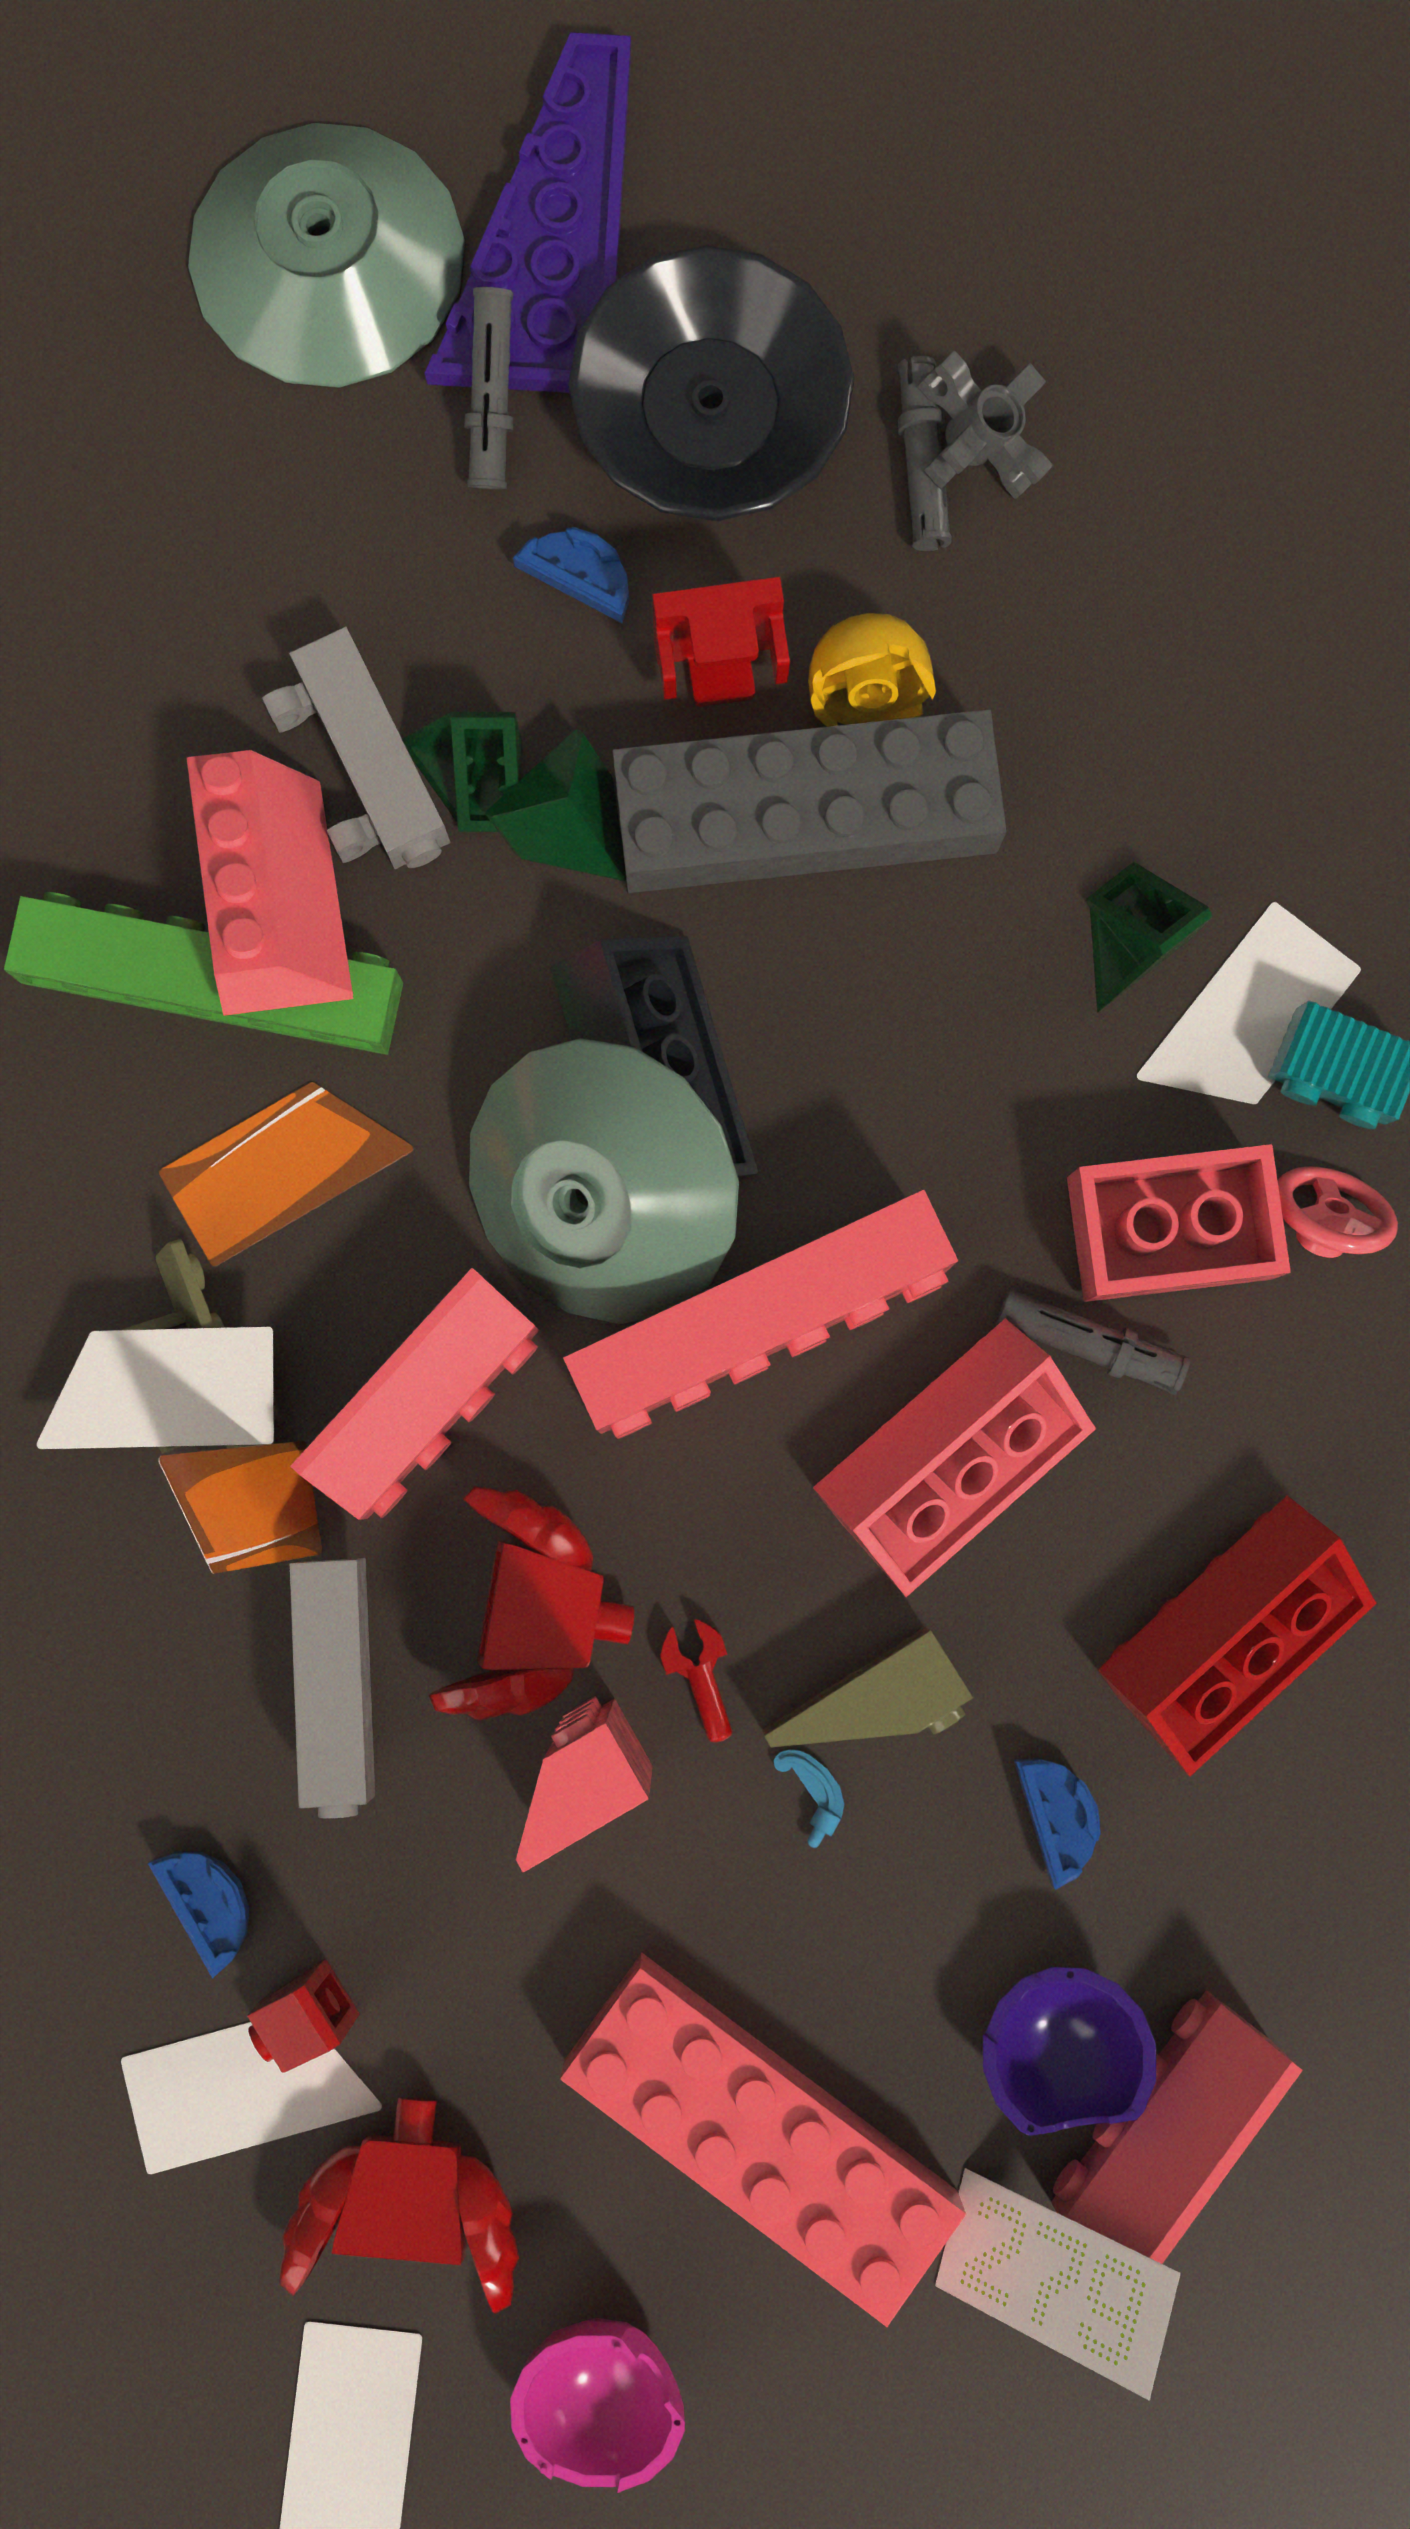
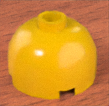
M865 613L851 616L833 625L820 638L809 665L808 683L811 704L815 716L826 727L838 726V722L849 725L920 717L923 714L922 703L929 695L933 700L936 693L931 659L925 641L906 621L889 614Z

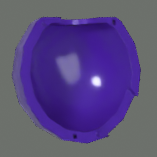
M1050 1967L1022 1978L998 2002L987 2031L983 2034V2072L995 2104L1020 2132L1028 2136L1052 2133L1076 2126L1137 2120L1144 2113L1156 2083V2043L1143 2010L1119 1984L1084 1968Z

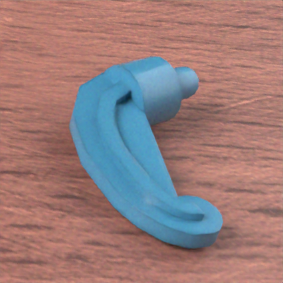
M790 1749L781 1751L774 1758L775 1768L778 1771L786 1772L792 1767L818 1804V1808L809 1822L814 1828L807 1840L810 1847L816 1848L820 1845L825 1834L833 1835L842 1818L845 1803L841 1788L829 1770L809 1754Z

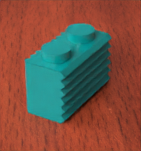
M1307 1001L1294 1011L1268 1078L1283 1083L1280 1092L1290 1099L1307 1105H1317L1320 1098L1342 1107L1339 1117L1343 1120L1366 1129H1376L1378 1122L1386 1125L1399 1120L1410 1093V1041L1403 1040L1399 1036L1391 1035L1387 1031L1379 1030L1377 1027L1367 1025L1362 1021H1357L1352 1017L1344 1016L1340 1012L1332 1011L1328 1007L1320 1006L1316 1002Z

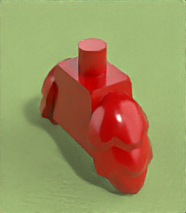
M474 1486L463 1500L485 1519L534 1550L532 1551L509 1542L497 1541L477 1663L482 1669L493 1671L443 1686L429 1694L435 1711L451 1715L465 1714L479 1721L494 1718L505 1713L520 1716L549 1704L562 1694L573 1681L575 1668H587L589 1666L594 1640L620 1644L629 1643L634 1624V1606L600 1601L603 1575L592 1571L594 1556L589 1543L578 1526L563 1512L554 1506H542L519 1490L501 1492L493 1488Z
M398 2097L393 2137L369 2135L363 2139L361 2146H346L323 2161L306 2180L298 2194V2208L290 2218L282 2235L285 2253L281 2263L279 2285L292 2296L295 2295L310 2275L338 2225L332 2254L461 2265L466 2257L468 2243L477 2274L492 2312L496 2314L511 2305L514 2289L513 2271L519 2260L516 2240L510 2227L513 2214L510 2202L500 2182L486 2165L476 2157L462 2155L461 2143L433 2140L436 2100Z

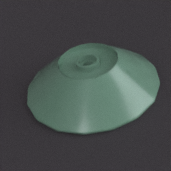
M311 123L261 138L220 170L194 215L188 269L203 318L238 359L285 383L341 388L392 373L434 340L460 294L465 239L450 191L415 151L366 127ZM318 227L330 229L321 236L311 235L312 231Z
M579 1038L530 1051L491 1085L470 1132L469 1187L488 1241L522 1284L567 1313L616 1324H624L645 1320L696 1296L712 1283L736 1237L739 1179L721 1124L684 1077L635 1047ZM576 1189H579L585 1195L588 1206L582 1204L577 1199Z

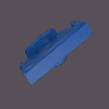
M575 527L566 528V532L550 533L540 539L534 537L528 540L513 557L514 567L623 623L629 604L627 573L619 560L616 549L599 535Z
M1039 1757L1015 1759L1014 1763L1050 1883L1056 1890L1078 1878L1083 1872L1081 1869L1092 1857L1096 1841H1099L1101 1834L1098 1806L1087 1785L1065 1766Z
M175 1851L148 1862L150 1869L208 1972L214 1978L237 1956L248 1933L249 1904L241 1881L225 1863L203 1852Z

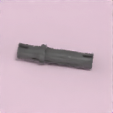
M496 287L473 288L475 299L471 413L465 414L464 428L470 429L469 479H467V486L501 490L506 489L507 482H505L507 432L513 431L514 418L507 416L511 300H513V292Z
M930 356L910 357L912 370H909V362L905 359L897 365L902 415L897 419L898 435L903 436L905 441L913 535L912 547L919 551L938 550L937 539H940V546L943 548L948 547L952 543L946 485L940 489L924 469L943 451L941 434L947 427L946 414L944 412L941 413L939 405L930 401L917 387L937 367L936 360Z
M1011 1288L1005 1297L995 1325L997 1326L1006 1318L1027 1337L1108 1368L1107 1374L1120 1379L1124 1374L1168 1391L1175 1396L1182 1387L1191 1358L1168 1351L1139 1339L1138 1332L1125 1327L1121 1332L1110 1327L1108 1328L1064 1309L1033 1299Z

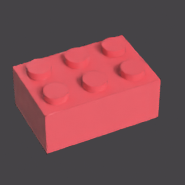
M1272 1144L1083 1166L1077 1168L1067 1177L1084 1302L1266 1281L1291 1273Z

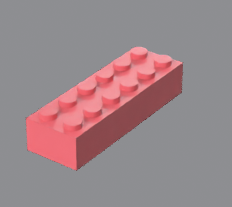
M922 1190L563 1357L596 1430L603 1434L612 1429L615 1438L620 1439L652 1424L647 1412L669 1402L672 1403L675 1412H678L708 1398L711 1393L707 1385L729 1375L733 1384H738L767 1370L768 1366L771 1365L767 1356L787 1347L793 1358L825 1343L826 1339L830 1338L827 1328L845 1320L849 1331L884 1315V1312L889 1310L886 1301L899 1294H903L908 1304L942 1288V1285L949 1282L945 1272L955 1265L958 1259L925 1190Z
M643 1953L639 1955L564 2060L560 2080L886 2327L891 2323L966 2215L958 2191Z

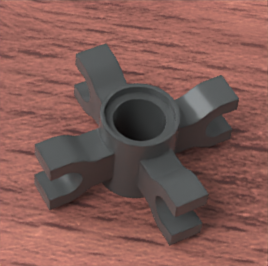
M954 350L917 386L930 401L943 407L952 417L946 427L948 446L924 469L940 489L956 473L959 474L968 465L978 466L989 460L998 470L1006 490L1016 499L1031 483L1033 485L1036 484L1052 468L1053 464L1040 450L1027 444L1019 435L1024 429L1026 421L1023 405L1046 383L1045 379L1031 363L1004 386L991 385L981 391L973 381L967 364Z

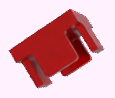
M780 577L652 594L654 644L657 664L660 669L664 700L677 698L674 662L681 661L689 665L693 698L696 706L704 707L752 700L755 696V685L751 661L758 658L759 651L770 649L775 684L788 683L790 658L783 619L784 598Z

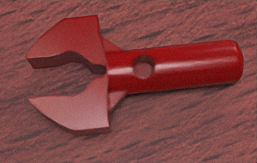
M695 1618L694 1622L698 1634L703 1641V1649L699 1654V1664L695 1665L690 1657L683 1655L679 1650L674 1626L670 1627L665 1637L660 1657L666 1675L677 1672L689 1680L708 1740L710 1742H721L732 1735V1728L713 1669L718 1657L727 1655V1650L722 1635L706 1622Z

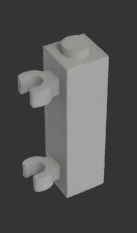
M347 627L290 652L289 654L303 682L294 686L276 689L262 697L279 733L298 726L308 716L318 712L367 812V814L359 818L342 821L326 830L342 862L352 861L382 843L394 869L405 864L408 868H416L436 859L442 852L441 847L450 843L445 826Z
M366 1558L290 1563L299 1808L318 1807V1818L358 1815V1805H365L375 1797Z

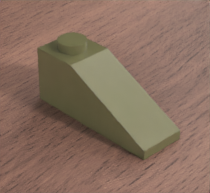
M923 1627L768 1725L762 1731L771 1747L916 1734L927 1727L932 1734H937L965 1716L966 1713L961 1706L973 1699V1696L932 1631Z

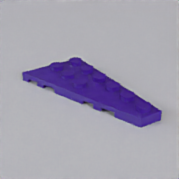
M570 32L543 95V106L531 134L527 133L519 151L520 160L510 183L506 182L470 265L471 274L459 303H454L446 322L447 331L437 354H432L426 368L425 377L427 385L472 387L475 299L473 288L496 287L513 292V300H511L508 389L569 393L568 382L577 332L605 289L617 281L631 64V36Z

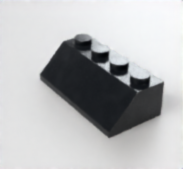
M688 936L600 939L551 966L550 969L571 1040L583 1038L635 1047L684 1077L721 1124L738 1179L741 1180L758 1174Z

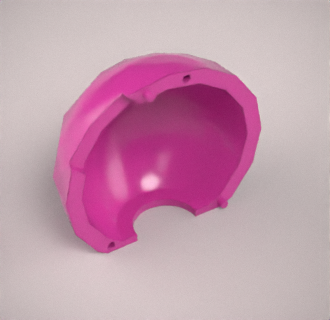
M594 2318L553 2331L529 2355L510 2398L511 2429L525 2458L550 2480L555 2476L582 2487H617V2493L650 2481L673 2460L685 2432L684 2405L677 2382L668 2363L657 2346L644 2332L622 2321Z

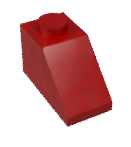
M324 1958L259 2001L247 2015L252 2023L248 2028V2032L259 2055L267 2062L274 2059L280 2071L284 2073L339 2046L360 2013L330 1964Z

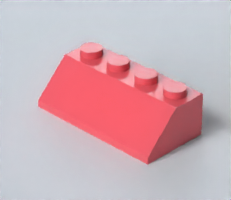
M252 750L187 757L213 969L223 1016L353 999L329 836L326 831L327 823L320 781Z
M471 1268L290 1467L358 1520L368 1519L374 1512L380 1518H383L408 1491L401 1482L415 1466L419 1464L424 1470H427L449 1447L451 1441L445 1434L462 1416L468 1422H471L487 1406L495 1395L488 1386L504 1369H507L513 1375L533 1355L538 1346L531 1339L538 1333L539 1329L478 1272Z
M1005 1318L944 1373L932 1381L928 1387L895 1416L883 1424L879 1430L846 1459L838 1464L813 1489L901 1593L907 1597L1095 1431L1096 1428L1051 1356Z
M596 1696L579 1704L562 1715L563 1719L559 1721L560 1725L555 1728L556 1732L551 1735L553 1742L541 1765L516 1857L522 1872L529 1870L649 1799L653 1765L615 1698L602 1706Z
M1207 1990L1198 2001L1191 1999L1180 2009L1171 2026V2031L1174 2032V2035L1160 2054L1156 2053V2083L1144 2113L1137 2120L1097 2124L1093 2132L1095 2142L1081 2162L1074 2159L1066 2165L1053 2187V2193L1056 2196L1051 2203L1057 2213L1161 2264L1164 2263L1303 2071L1268 2037Z

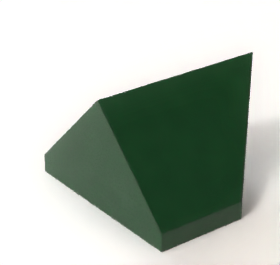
M450 712L402 738L410 757L458 823V832H499L485 812L522 779V739L516 712Z
M576 729L492 805L485 814L513 852L523 860L627 882L612 775L583 732Z
M1132 862L1086 898L1090 907L1097 1013L1189 942L1212 918V913L1207 905L1135 862Z

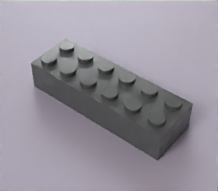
M991 709L613 750L628 893L997 854L1007 833Z

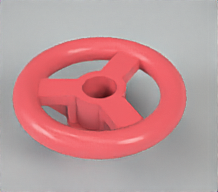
M1305 1166L1292 1169L1284 1173L1277 1180L1283 1219L1296 1231L1298 1242L1305 1249L1316 1255L1334 1258L1343 1253L1370 1254L1386 1248L1396 1237L1398 1222L1391 1205L1378 1191L1352 1175L1325 1167ZM1313 1185L1317 1194L1315 1205L1300 1209L1293 1198V1191L1300 1186ZM1339 1191L1360 1201L1374 1216L1356 1209L1351 1202L1341 1197Z

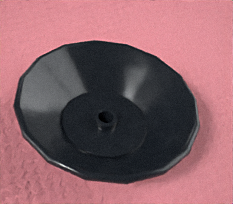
M704 245L652 256L605 289L577 332L568 389L580 439L613 484L661 513L717 522L771 510L818 477L846 433L855 378L842 327L809 282L762 254ZM714 397L721 404L717 408L707 409L700 402L704 398Z

